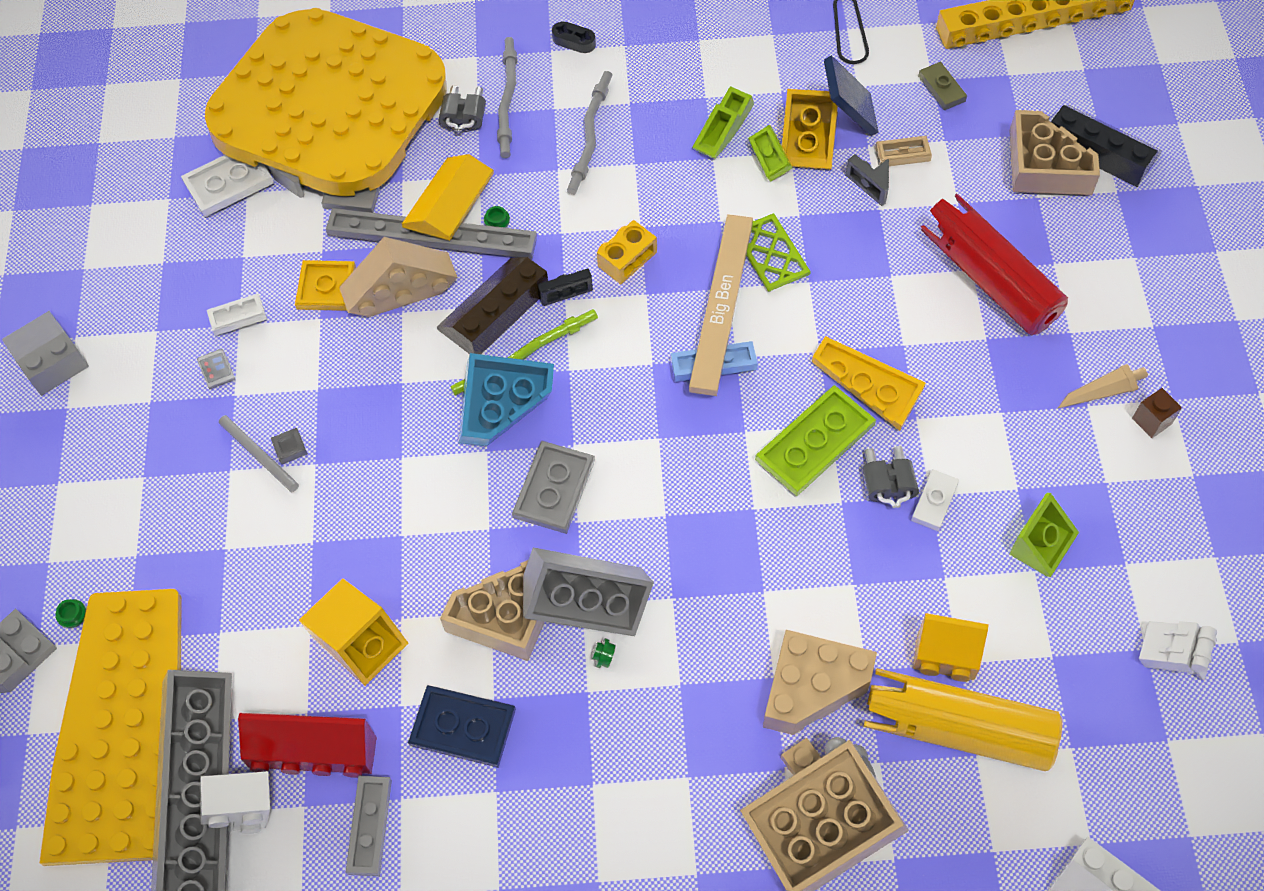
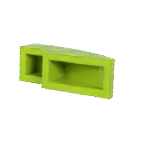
M730 86L720 105L716 103L692 148L716 159L738 132L754 106L752 95Z

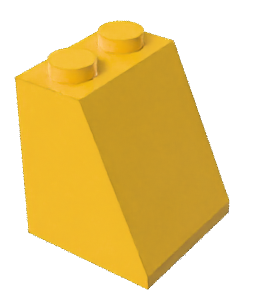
M343 578L299 619V622L308 633L364 686L409 644L384 609Z

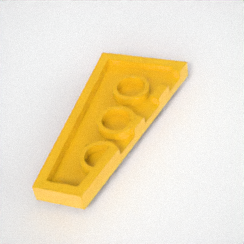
M827 336L824 337L812 357L813 364L899 431H901L926 385L925 382Z

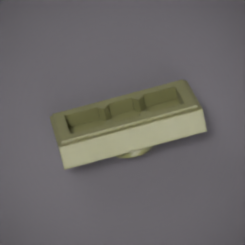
M941 61L919 70L918 77L944 111L966 102L967 94Z

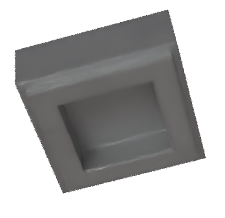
M297 427L271 437L281 465L308 454Z

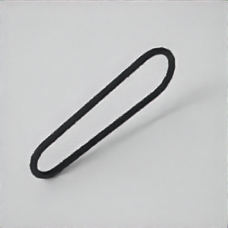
M834 0L833 8L839 58L848 64L862 63L869 56V47L858 3L856 0H852L866 53L860 60H849L841 53L837 12L838 0Z

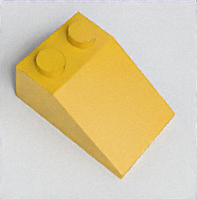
M787 89L782 147L792 167L832 170L838 106L831 100L829 91Z

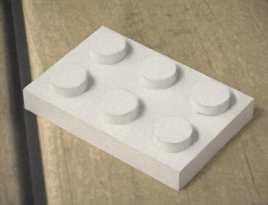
M226 155L181 176L204 217L274 184L273 178L264 164L259 162L254 167Z

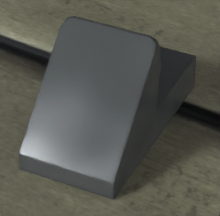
M854 154L847 161L845 176L879 205L884 206L889 190V159L873 169L867 161Z

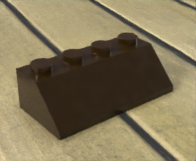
M528 257L510 258L437 326V330L468 354H482L540 299L537 284L548 281L547 271Z

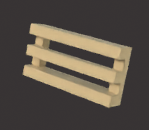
M927 136L877 141L875 149L878 151L877 157L880 159L879 165L889 159V166L930 162L932 159Z

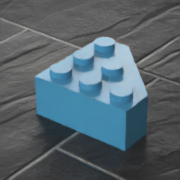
M470 353L466 365L459 444L487 447L547 400L552 392L554 364Z

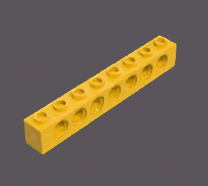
M986 0L939 10L936 29L945 49L1091 18H1099L1110 14L1123 13L1132 9L1135 0Z

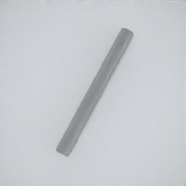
M227 415L219 419L218 423L290 492L298 489L299 484Z

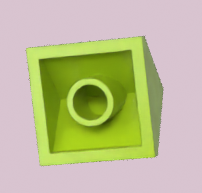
M1046 492L1018 535L1009 555L1046 577L1053 575L1079 534V531L1052 493Z

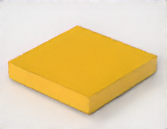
M302 260L295 299L296 309L347 311L339 287L356 269L355 261Z

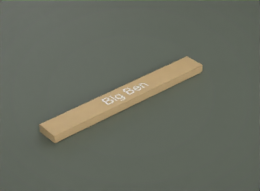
M727 214L689 384L690 393L717 396L753 226V217Z

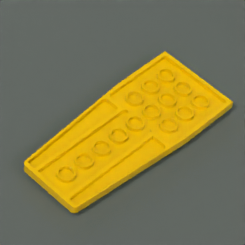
M176 589L93 593L89 597L51 771L39 862L43 866L153 860L162 682L168 670H181L182 597Z

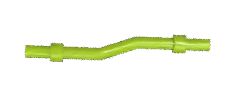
M591 309L576 318L571 316L563 321L564 324L534 338L507 358L524 360L540 347L568 333L572 335L580 331V327L598 319V315L594 309ZM465 379L450 386L455 396L464 392Z

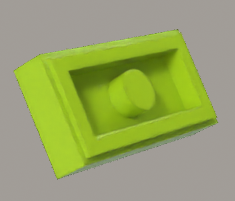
M770 124L748 138L769 181L775 180L793 168Z

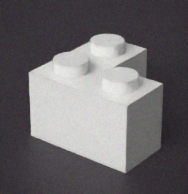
M268 771L201 776V825L208 824L210 828H222L228 826L229 822H233V831L241 830L242 834H254L260 832L261 828H266L270 813Z

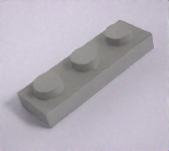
M358 776L346 864L347 875L380 877L392 784L390 777Z

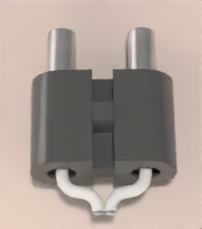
M456 85L451 86L450 93L443 97L438 119L439 123L444 127L455 128V131L460 132L463 128H480L486 107L483 88L476 87L474 94H467L466 99H463L461 94L458 93L459 87Z
M902 446L893 448L895 459L892 460L891 464H886L885 460L877 461L874 449H866L867 463L862 469L869 500L889 503L893 508H899L902 502L912 499L919 494L912 461L905 459ZM890 497H895L897 502L895 503Z

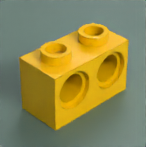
M633 219L627 226H622L611 240L604 242L598 248V268L621 285L657 253V237Z

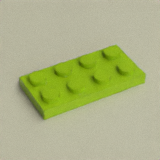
M833 385L756 454L755 460L795 496H798L873 428L876 419L837 386Z

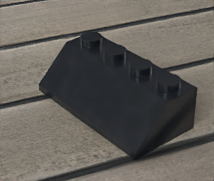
M1063 104L1051 121L1058 128L1062 126L1078 138L1077 143L1086 150L1091 148L1095 151L1099 158V169L1137 188L1162 153L1161 149L1071 105Z

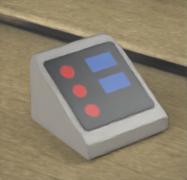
M218 349L197 358L209 390L236 380L223 349Z

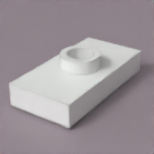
M259 293L206 310L215 336L267 320Z
M932 469L911 521L939 532L960 479Z

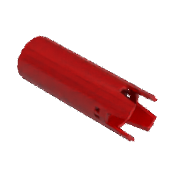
M955 194L956 201L967 211L962 213L943 198L937 202L929 211L939 223L938 228L943 233L941 239L924 225L921 226V231L1024 331L1030 335L1039 334L1061 316L1067 307L1068 297L959 194Z

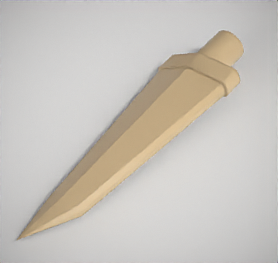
M1128 364L1122 365L1118 369L1068 393L1058 408L1136 391L1139 389L1136 381L1147 378L1148 372L1145 367L1132 371Z

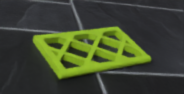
M774 213L753 221L751 233H754V237L748 245L746 256L768 292L811 274L810 269ZM772 222L777 230L776 233L762 230L763 225ZM759 235L773 239L770 248L755 245ZM778 240L786 244L789 254L774 250ZM753 250L767 254L764 264L756 261L752 254ZM772 256L786 259L783 269L768 265ZM790 261L797 262L801 271L796 273L787 271ZM768 271L780 275L779 280L770 283L765 276V272Z

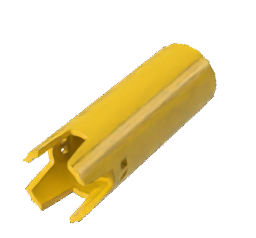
M876 668V675L904 683L903 688L871 685L867 705H869L870 711L893 719L896 723L895 725L864 720L863 727L1045 772L1049 771L1055 764L1063 727V719L1059 711Z

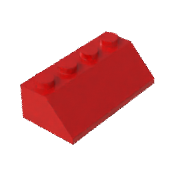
M239 713L240 757L252 772H269V769H280L282 773L290 775L300 774V771H312V774L318 776H330L331 772H341L344 776L358 778L362 774H372L377 737L366 719Z

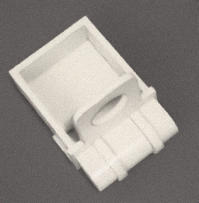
M1149 621L1139 660L1146 668L1189 672L1190 674H1194L1195 671L1201 680H1205L1209 664L1212 662L1213 647L1217 642V629L1207 625L1200 627L1198 622L1179 621L1178 623Z

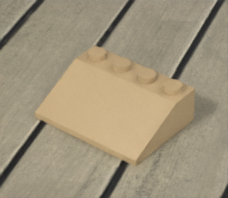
M848 740L740 810L786 891H815L909 831L851 740Z

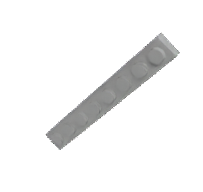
M332 208L326 226L328 236L381 241L383 237H388L424 247L510 257H528L530 259H533L537 241L536 231L461 223L449 241L402 228V222L406 216Z

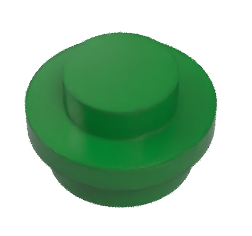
M501 206L490 207L484 215L485 226L506 228L510 223L509 213Z
M76 599L64 600L56 608V621L64 628H75L84 621L86 607L81 601Z
M604 638L602 643L597 642L591 659L596 661L595 667L601 668V666L608 668L610 666L616 648L615 644L609 643L610 639Z

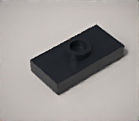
M589 268L571 274H563L555 279L537 284L542 306L593 290L592 275Z

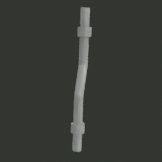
M506 37L504 40L503 63L506 65L507 82L498 108L499 129L497 130V141L500 144V155L502 158H509L511 155L512 130L509 128L508 110L517 84L516 64L518 58L512 37Z
M604 71L599 83L595 85L592 91L593 98L584 116L586 145L579 162L574 165L571 172L572 178L567 192L572 195L577 193L581 181L585 180L589 171L588 164L596 148L594 118L601 102L606 99L609 92L608 85L613 76L610 71Z

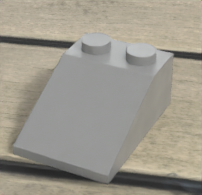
M50 311L2 338V341L23 373L41 396L89 367Z

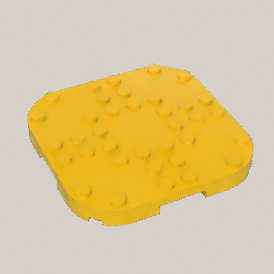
M320 8L298 10L276 17L266 27L209 98L205 108V121L213 144L226 156L254 167L260 162L299 177L300 184L327 194L353 196L355 191L369 188V191L378 188L399 167L406 156L405 148L425 120L430 121L442 105L443 97L447 93L445 66L434 50L417 41L333 12L321 10Z

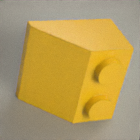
M925 613L917 634L913 669L920 670L922 674L928 676L948 675L953 680L960 682L975 680L980 670L989 624Z

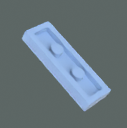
M753 341L729 344L727 346L721 375L758 369ZM697 349L671 353L675 382L691 380Z

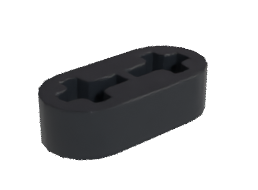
M565 21L557 22L552 26V39L556 45L580 53H590L595 49L596 36L592 30Z

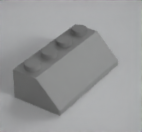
M533 547L523 575V616L525 619L635 637L654 581L641 567Z

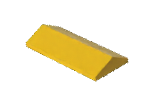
M470 154L447 157L402 222V228L450 241L493 176L494 170Z

